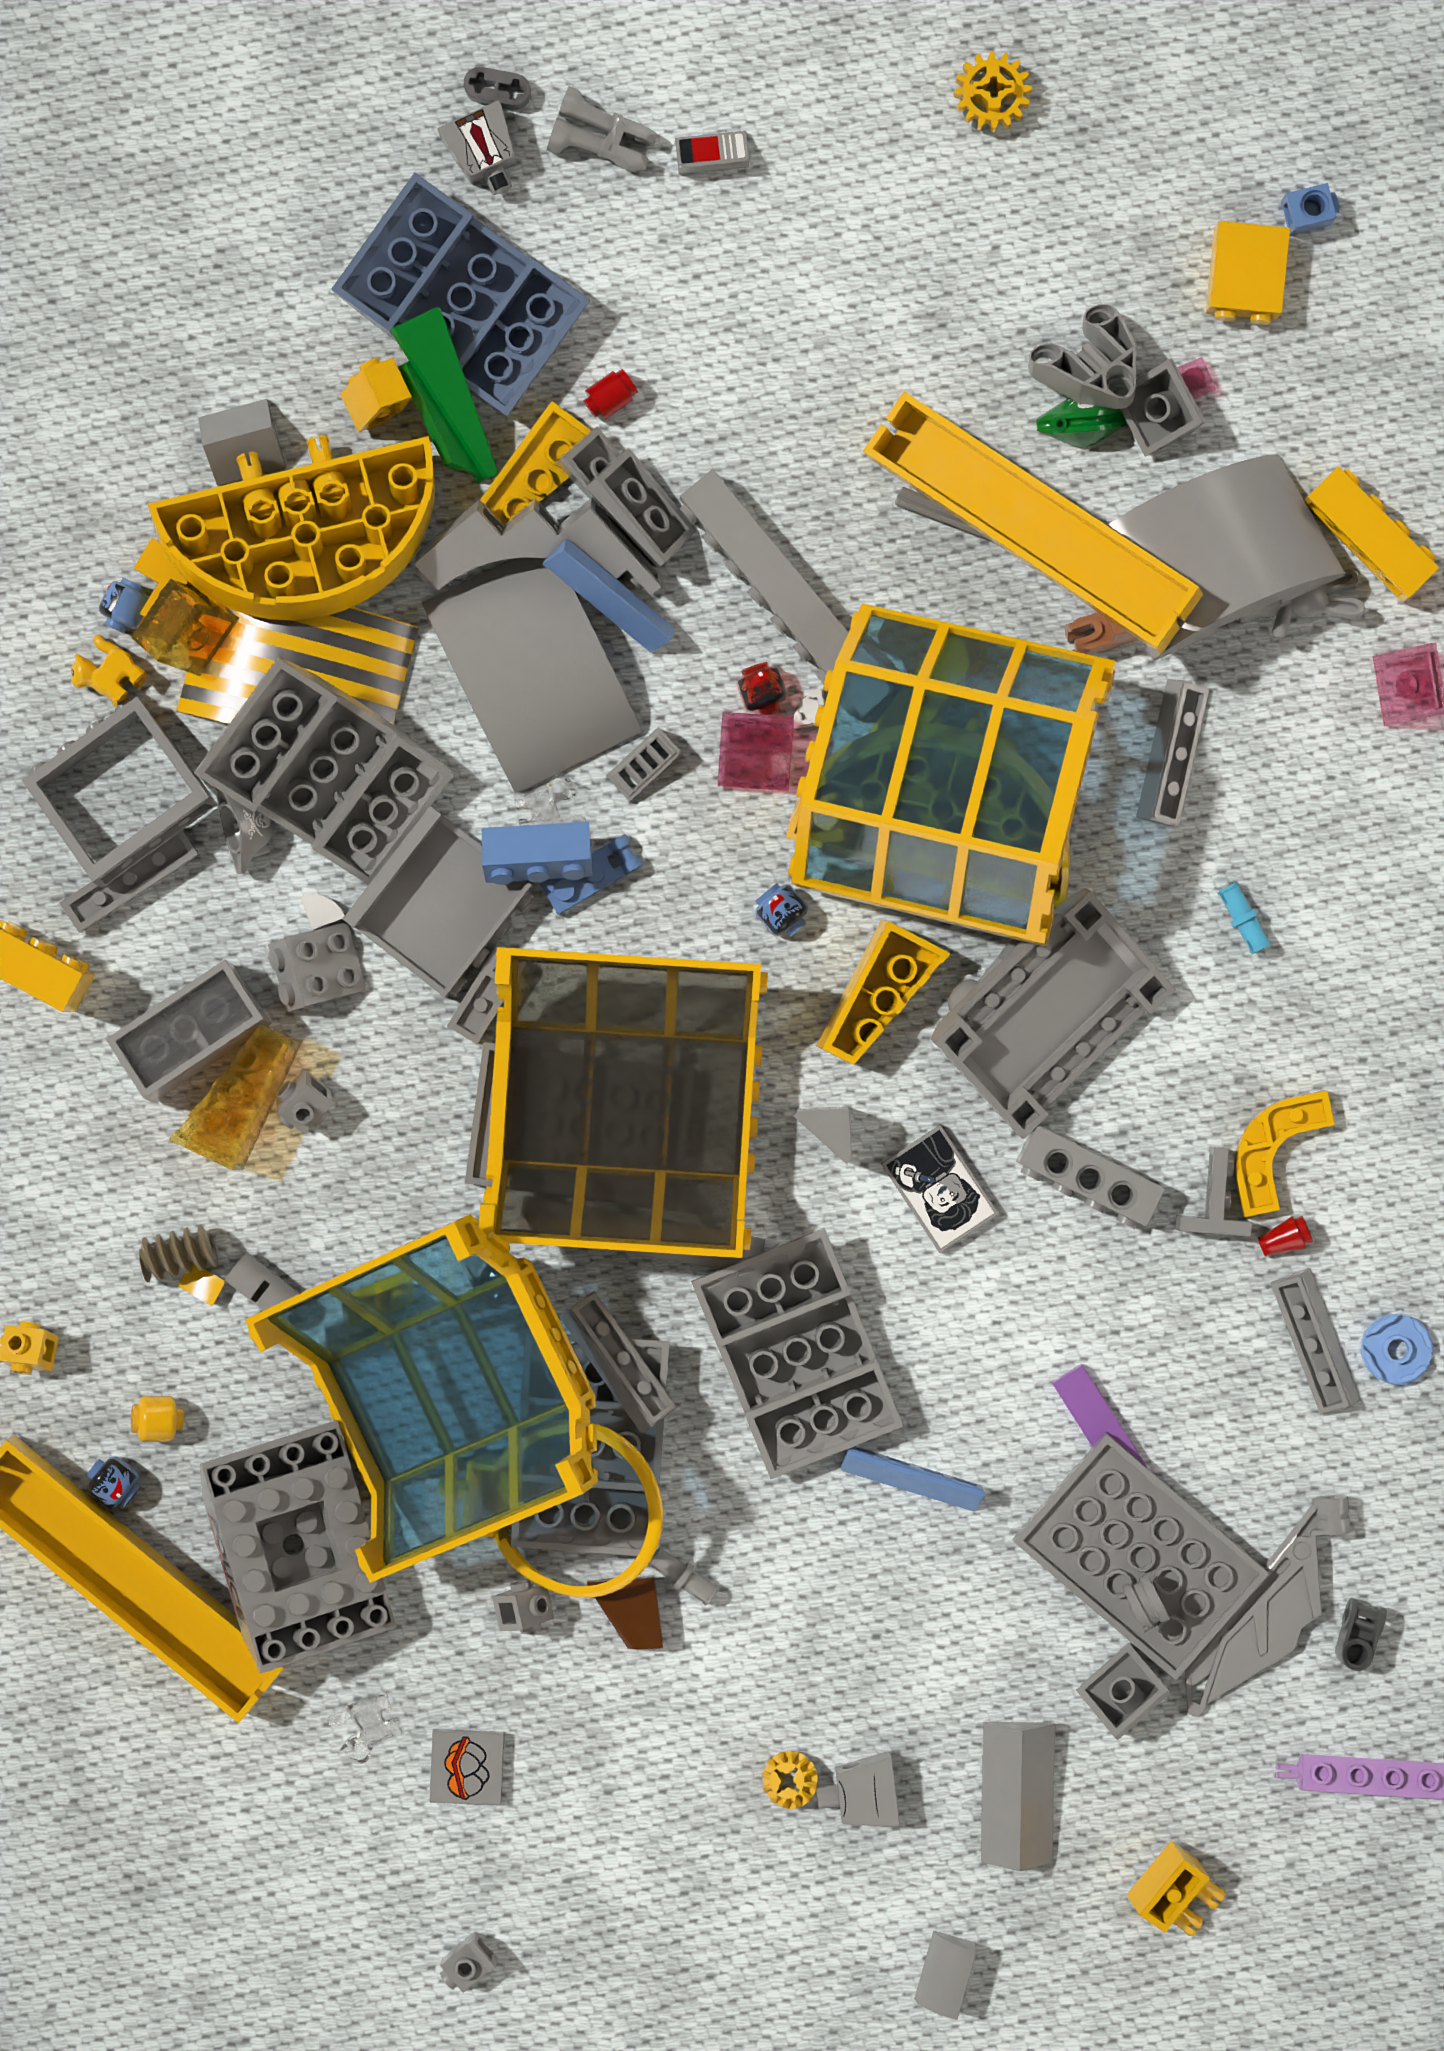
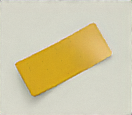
M193 1263L192 1272H184L178 1287L213 1306L225 1281L206 1269L199 1270Z

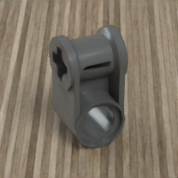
M1350 1598L1348 1600L1335 1648L1337 1659L1347 1668L1353 1671H1362L1371 1665L1379 1637L1385 1625L1386 1608L1380 1606L1378 1609L1359 1604L1357 1599ZM1362 1616L1365 1618H1369L1370 1620H1365L1358 1617ZM1360 1644L1362 1648L1360 1658L1355 1661H1348L1346 1656L1348 1648L1351 1645Z

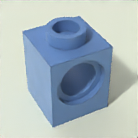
M1328 183L1286 193L1281 200L1286 224L1290 228V235L1330 226L1337 218L1336 214L1339 213L1337 195L1335 192L1330 193ZM1307 201L1315 202L1320 208V215L1311 216L1306 213L1304 203Z

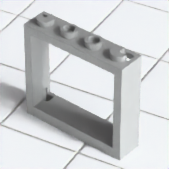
M138 696L121 702L115 708V713L105 720L101 719L92 723L86 729V734L76 741L72 740L63 744L57 750L56 756L48 762H40L33 766L28 772L29 775L22 780L89 878L102 889L218 805L199 777L194 774V770L150 708ZM140 718L192 793L95 863L43 788Z

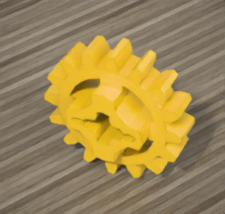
M994 51L989 52L987 60H983L977 54L974 58L975 66L967 62L963 65V71L966 76L958 74L955 83L961 87L954 89L953 96L954 98L962 99L957 104L956 109L958 112L967 110L965 122L969 123L976 119L978 121L977 130L981 131L984 124H990V129L993 133L996 132L999 123H1002L1003 127L1007 130L1011 126V117L1017 121L1022 119L1023 114L1019 108L1028 109L1030 101L1023 96L1031 94L1032 86L1023 85V83L1028 80L1029 74L1028 72H1018L1021 63L1019 60L1012 64L1007 63L1008 53H1004L1000 60L995 58ZM985 71V76L980 81H974L973 84H970L976 75ZM1000 71L1008 75L1011 80H1007ZM988 86L995 87V91L998 92L997 97H991L990 92L987 91ZM1012 99H1015L1010 108L1000 113L1001 106L1005 102H1011ZM973 103L981 105L986 110V113L979 110Z

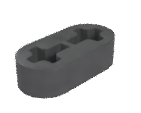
M475 67L470 69L464 77L465 92L472 101L489 105L499 100L503 108L520 109L525 107L531 98V88L528 80L523 75ZM479 77H484L485 83L495 86V89L483 88L481 93H476L474 86L470 84L471 82H477ZM514 83H518L520 90L524 91V95L518 94L516 100L510 99L509 92L500 90V87L511 89Z

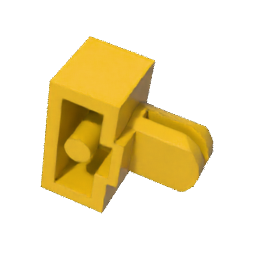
M374 358L359 366L360 372L348 379L349 384L340 393L358 433L390 421L395 414L400 413L408 405V400L412 397L394 358L380 362L379 358Z

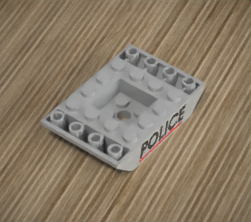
M338 1420L200 1463L203 1501L241 1634L259 1673H264L397 1627L383 1578L370 1583L366 1574L361 1570L358 1564V1557L354 1551L370 1540L371 1535ZM290 1534L297 1535L301 1542L300 1549L293 1555H288L283 1549V1541Z

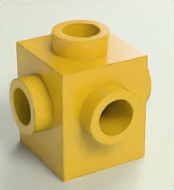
M20 1321L19 1327L5 1325L4 1335L0 1338V1361L11 1366V1372L31 1375L32 1369L53 1371L59 1336L41 1329L40 1324Z

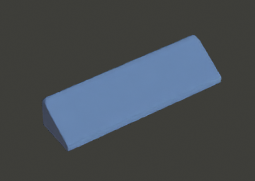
M567 538L543 561L545 567L650 653L673 638L675 627Z
M856 1446L845 1450L840 1469L844 1472L970 1511L977 1509L985 1494L983 1487L979 1484Z

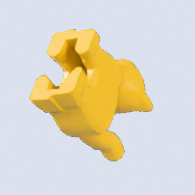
M98 634L93 638L94 645L97 649L108 655L102 665L97 668L89 659L75 654V662L71 667V683L78 689L83 687L94 688L99 694L108 697L116 708L121 702L129 699L126 695L127 691L122 685L130 681L139 689L148 679V674L140 666L134 664L127 652L116 644L104 640V637Z

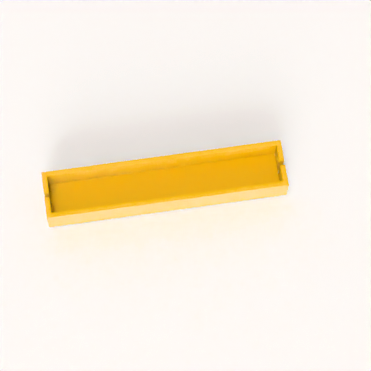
M905 391L886 416L888 422L897 430L895 435L881 424L863 450L870 460L1161 655L1180 629L1176 622L1177 619L1180 618L1185 622L1203 596L1199 586Z
M16 1435L10 1437L0 1447V1528L231 1718L240 1723L285 1666L259 1673L242 1637L237 1616Z

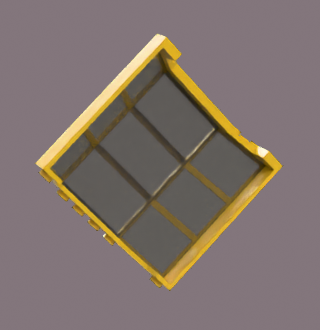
M497 947L494 984H497L498 1000H504V1007H497L486 1180H493L492 1187L486 1186L483 1203L480 1204L479 1229L487 1235L494 1232L506 1243L742 1258L743 1250H750L751 1228H744L747 1174H754L755 1153L748 1152L749 1138H756L758 1117H751V1103L759 1102L760 1081H753L754 1066L761 1067L762 1045H755L759 994H767L768 972H761V964Z

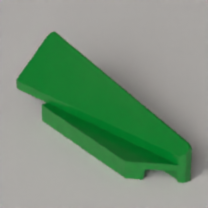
M436 307L391 328L392 335L409 360L398 366V369L444 466L454 471L461 469L473 475L474 481L477 483L497 475L498 470L441 309Z

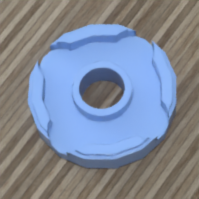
M1390 1313L1377 1318L1367 1327L1361 1339V1356L1365 1367L1375 1378L1388 1384L1404 1385L1417 1380L1428 1369L1431 1353H1433V1343L1428 1330L1418 1320L1405 1314ZM1395 1339H1401L1406 1344V1353L1399 1359H1392L1388 1354V1345Z

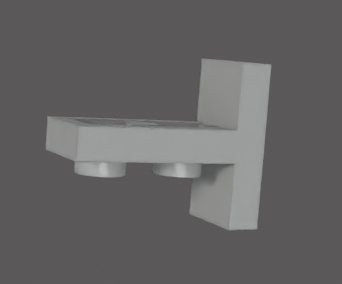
M1210 1146L1205 1216L1176 1215V1230L1251 1237L1252 1222L1224 1219V1212L1229 1213L1231 1207V1191H1226L1227 1177H1232L1234 1169V1157L1229 1155L1228 1148Z

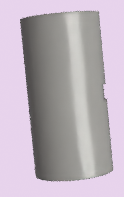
M247 1252L225 1278L227 1283L262 1310L299 1294V1292ZM296 1306L281 1313L288 1317Z

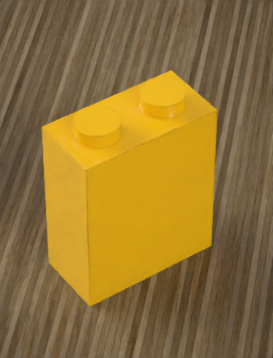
M1218 221L1213 234L1206 313L1215 314L1214 319L1220 321H1234L1236 316L1250 318V323L1268 325L1271 324V320L1278 319L1282 314L1290 228Z

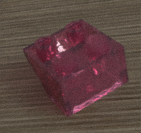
M722 712L718 787L789 791L794 717Z

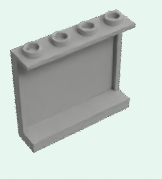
M430 806L346 913L343 920L359 930L435 989L443 998H447L450 994L456 997L469 981L464 977L472 965L478 969L490 954L486 947L495 937L500 941L512 926L508 919L516 909L522 912L533 899L534 895L530 891L534 886L528 881H512L505 885L486 883L482 867V846Z

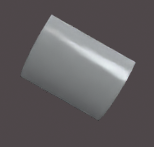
M933 1931L914 1998L919 2005L939 2015L958 2020L977 1952L975 1943Z

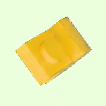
M151 538L134 569L158 583L140 612L142 616L158 625L161 619L167 620L174 610L176 602L173 601L175 595H178L187 602L189 601L193 585L175 568L166 555L161 543Z

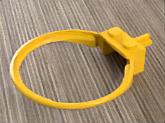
M569 1420L542 1426L524 1436V1454L543 1440L560 1435H570ZM590 1422V1425L596 1426L597 1440L611 1446L629 1462L638 1475L645 1491L648 1504L647 1534L644 1544L632 1564L620 1575L607 1582L592 1586H571L544 1576L525 1560L517 1547H510L511 1536L508 1535L507 1530H512V1524L483 1536L493 1537L508 1563L528 1580L547 1590L579 1598L604 1596L620 1590L634 1581L653 1558L663 1527V1504L656 1477L645 1458L623 1436L607 1427ZM510 1449L503 1457L485 1454L469 1463L468 1480L460 1479V1500L466 1501L463 1529L511 1509ZM447 1476L443 1477L442 1484L439 1485V1492H441V1497L447 1498Z

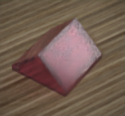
M1436 642L1372 656L1384 726L1433 719L1444 715V687Z

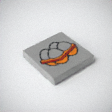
M433 1729L430 1803L501 1805L504 1732Z

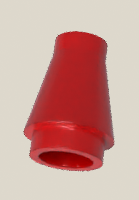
M1292 1216L1269 1232L1257 1237L1265 1257L1272 1254L1306 1249V1245L1313 1243L1303 1216L1298 1218Z

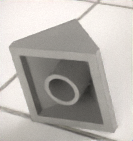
M1172 358L1137 378L1133 402L1130 406L1120 409L1145 457L1187 437L1205 423ZM1124 386L1114 392V394L1125 396L1129 390Z
M268 399L198 417L202 446L218 487L243 480L236 458L245 453L248 466H251L248 452L259 454L263 474L286 468Z
M848 1107L795 1110L792 1114L793 1117L843 1162L848 1164L852 1160L850 1113Z
M1129 1643L1076 1689L1117 1740L1171 1693L1164 1681Z

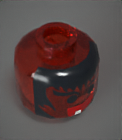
M763 662L742 670V677L737 680L736 684L745 710L748 712L759 711L761 717L781 711L779 704L788 698V691L780 669L775 666L769 667L768 662Z

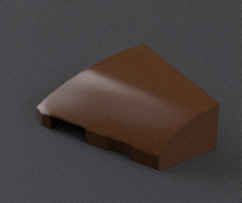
M655 1575L637 1577L620 1590L604 1596L594 1597L628 1649L663 1648ZM613 1578L587 1581V1585H598Z

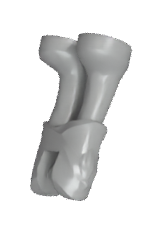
M568 86L558 116L561 118H556L547 151L559 154L567 146H575L598 154L599 157L612 160L622 169L632 170L633 172L646 170L648 157L626 148L628 139L646 146H654L657 133L640 123L624 118L622 115L614 113L612 116L591 106L583 100L579 90ZM564 119L581 121L609 133L604 138L579 128Z

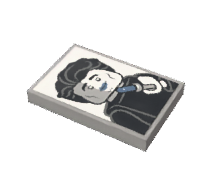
M938 1125L881 1163L939 1253L999 1215L941 1125Z

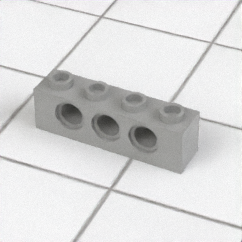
M1039 1125L1029 1134L1016 1160L1017 1163L1023 1165L1021 1173L1037 1181H1040L1043 1175L1055 1181L1053 1189L1069 1197H1072L1075 1191L1087 1197L1084 1202L1085 1205L1101 1213H1104L1107 1207L1119 1213L1116 1218L1117 1221L1133 1229L1136 1228L1138 1223L1145 1227L1148 1226L1166 1190ZM1056 1152L1062 1153L1066 1158V1165L1060 1172L1050 1171L1047 1164L1048 1158ZM1092 1168L1097 1172V1183L1091 1188H1084L1080 1184V1174L1085 1169ZM1124 1184L1129 1189V1198L1125 1203L1116 1204L1112 1200V1190L1117 1185Z

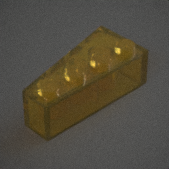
M260 1024L233 1058L231 1065L222 1076L216 1079L208 1094L200 1104L193 1108L188 1115V1119L179 1130L174 1132L169 1140L228 1169L243 1170L273 1107L276 1094L283 1085L303 1041L272 1026Z

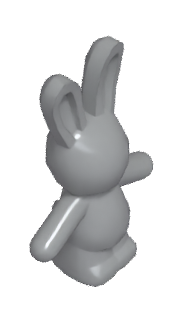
M1354 569L1344 570L1345 575L1283 604H1280L1279 601L1239 618V621L1243 623L1259 618L1276 616L1272 633L1276 638H1283L1287 633L1292 612L1304 618L1315 617L1322 613L1348 619L1358 618L1364 613L1365 609L1362 601L1355 598L1330 597L1328 595L1354 587L1358 582L1359 574Z

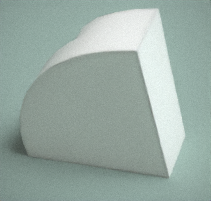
M823 687L811 691L801 700L794 715V730L814 726L819 705L825 706Z
M316 894L300 896L312 930L343 920L345 913L333 900Z

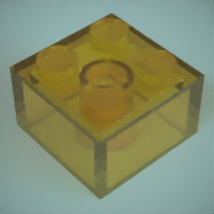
M170 578L166 586L160 591L158 598L146 616L141 619L138 628L131 638L156 661L201 676L239 620V617L226 606L201 593L197 588Z

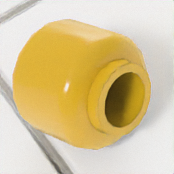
M143 1396L138 1401V1404L132 1405L131 1432L137 1433L139 1440L142 1442H170L174 1439L176 1430H183L184 1410L177 1409L176 1401L171 1396Z

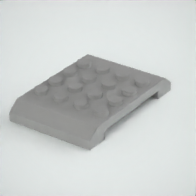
M1086 888L1067 897L1066 900L1054 909L1055 916L1047 947L1022 941L937 1024L930 1038L1023 1140L1049 1115L1045 1109L1144 1012L1151 1015L1176 991L1096 896Z

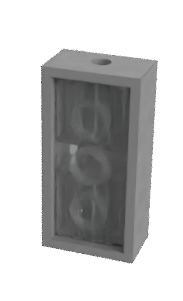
M223 960L108 1037L106 1041L143 1099L155 1102L272 1023L236 967L227 960Z

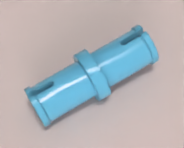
M1238 882L1217 892L1233 919L1230 923L1233 928H1238L1251 955L1272 944L1256 918L1259 914L1256 909H1251Z

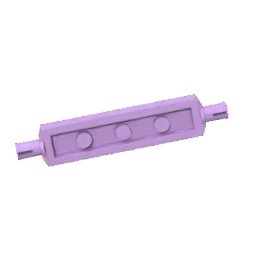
M1301 1754L1297 1765L1276 1763L1275 1769L1289 1770V1772H1275L1276 1778L1297 1779L1298 1787L1302 1791L1444 1800V1763Z

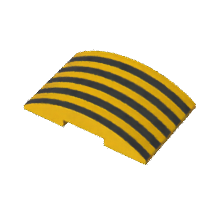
M206 596L177 712L229 725L279 656L324 679L394 725L419 627L354 607L313 619H266L232 610Z

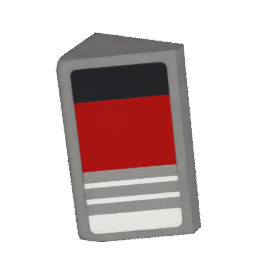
M746 131L675 138L679 174L749 167Z

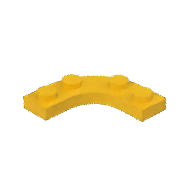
M1328 1090L1294 1096L1275 1102L1258 1113L1245 1128L1238 1142L1234 1160L1235 1181L1243 1217L1280 1210L1273 1179V1158L1277 1148L1287 1138L1301 1132L1335 1125Z

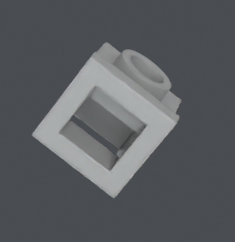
M473 1932L442 1958L440 1966L443 1971L440 1972V1975L450 1989L454 1990L458 1987L464 1993L485 1974L491 1972L496 1967L498 1958L479 1935ZM468 1963L472 1970L469 1973H463L459 1965Z

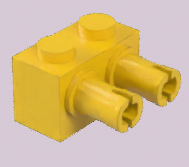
M1171 1840L1126 1895L1138 1914L1164 1933L1174 1924L1188 1936H1193L1196 1930L1191 1925L1200 1929L1203 1919L1200 1915L1188 1909L1187 1906L1196 1896L1206 1903L1208 1907L1215 1909L1219 1904L1213 1900L1214 1897L1222 1902L1225 1897V1890L1209 1880L1210 1877L1197 1858Z

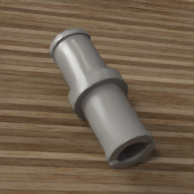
M661 1546L655 1551L654 1557L648 1564L649 1567H652L671 1580L674 1588L677 1590L680 1588L684 1589L705 1606L713 1599L719 1588L716 1584L714 1585L695 1572L692 1564L689 1562L686 1564L682 1563Z

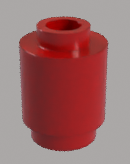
M621 369L616 373L614 371L610 372L587 388L585 393L588 397L583 402L594 418L601 415L606 420L632 402V397L638 393V390L627 373Z

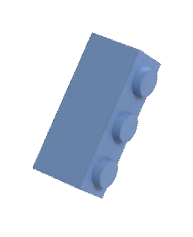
M589 821L481 828L482 867L486 883L505 885L512 881L527 880L539 883L548 879L565 878L567 880H579L583 877L593 876L592 841Z

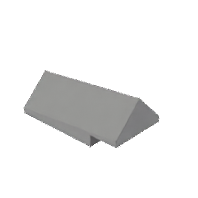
M598 426L555 461L589 499L592 497L654 566H661L666 563L696 532V529L688 522L632 450L627 448L620 454Z
M983 1722L982 1863L1016 1871H1024L1052 1863L1055 1723Z

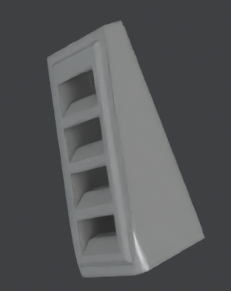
M658 727L606 776L626 799L631 802L683 754ZM655 741L669 754L665 760L651 746ZM645 750L658 764L654 770L641 756ZM634 760L648 774L644 779L630 766ZM623 770L638 784L634 789L619 775Z

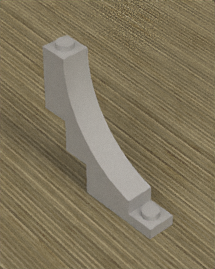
M592 497L561 524L535 498L505 525L479 499L418 551L414 562L416 566L415 571L426 584L432 583L439 590L465 572L488 563L514 558H547L567 538L615 579L628 570L627 575L630 581L639 590L644 588L650 595H653L662 587L663 578L659 570Z

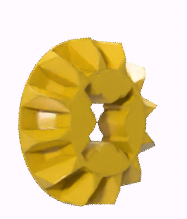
M784 1751L776 1754L767 1761L765 1770L761 1774L764 1783L763 1790L767 1793L772 1803L781 1806L783 1809H795L804 1806L813 1798L818 1786V1775L814 1764L804 1754L796 1751ZM797 1770L796 1776L793 1779L794 1783L797 1784V1788L790 1786L780 1790L784 1783V1778L780 1772L789 1774Z

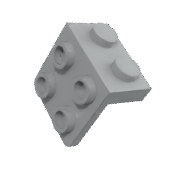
M345 923L285 937L268 944L270 950L268 955L269 963L272 969L276 971L279 982V997L286 1006L287 1013L314 1004L362 992L366 987L351 931Z

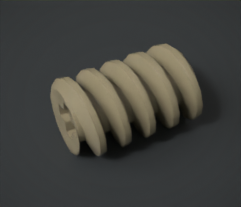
M202 1224L197 1227V1236H193L187 1227L184 1228L183 1239H179L174 1231H170L169 1242L166 1243L162 1236L157 1234L155 1245L151 1246L146 1237L142 1238L139 1260L146 1282H150L152 1273L157 1280L164 1279L166 1270L172 1277L177 1276L180 1267L185 1273H190L193 1269V1263L199 1270L206 1269L207 1259L213 1267L218 1266V1255L214 1239L210 1233L206 1232Z

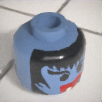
M123 577L121 582H111L99 605V612L107 617L105 625L122 633H125L127 627L133 630L141 628L146 617L142 616L140 612L149 599V596H147L149 590Z
M776 883L756 900L759 906L756 908L755 914L774 936H780L787 932L791 937L806 924L802 917L807 913L808 905L791 885L786 884L780 887Z
M117 1456L110 1457L106 1462L98 1459L86 1475L91 1479L87 1488L89 1494L109 1509H116L118 1506L125 1508L141 1488V1485L137 1483L139 1481V1473Z

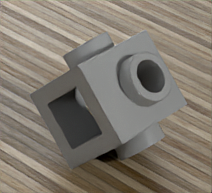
M304 1069L292 1082L286 1081L276 1094L277 1116L279 1120L288 1128L293 1129L295 1127L303 1134L312 1126L317 1127L323 1122L328 1110L333 1106L331 1089Z
M528 1579L513 1582L510 1584L511 1590L492 1596L500 1631L520 1630L521 1634L532 1633L542 1629L541 1623L554 1619L548 1590L537 1584H532Z

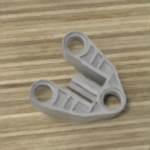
M1098 304L1089 308L1084 313L1082 330L1091 344H1084L1079 353L1075 354L1073 351H1068L1053 343L1039 345L1030 352L1028 370L1032 378L1079 404L1124 409L1130 406L1134 400L1136 389V343L1121 314L1112 305ZM1095 318L1106 320V322L1090 323ZM1043 357L1050 358L1052 360L1051 362L1047 363L1035 362L1037 359ZM1121 384L1127 387L1129 392L1125 396H1118L1110 390V387Z

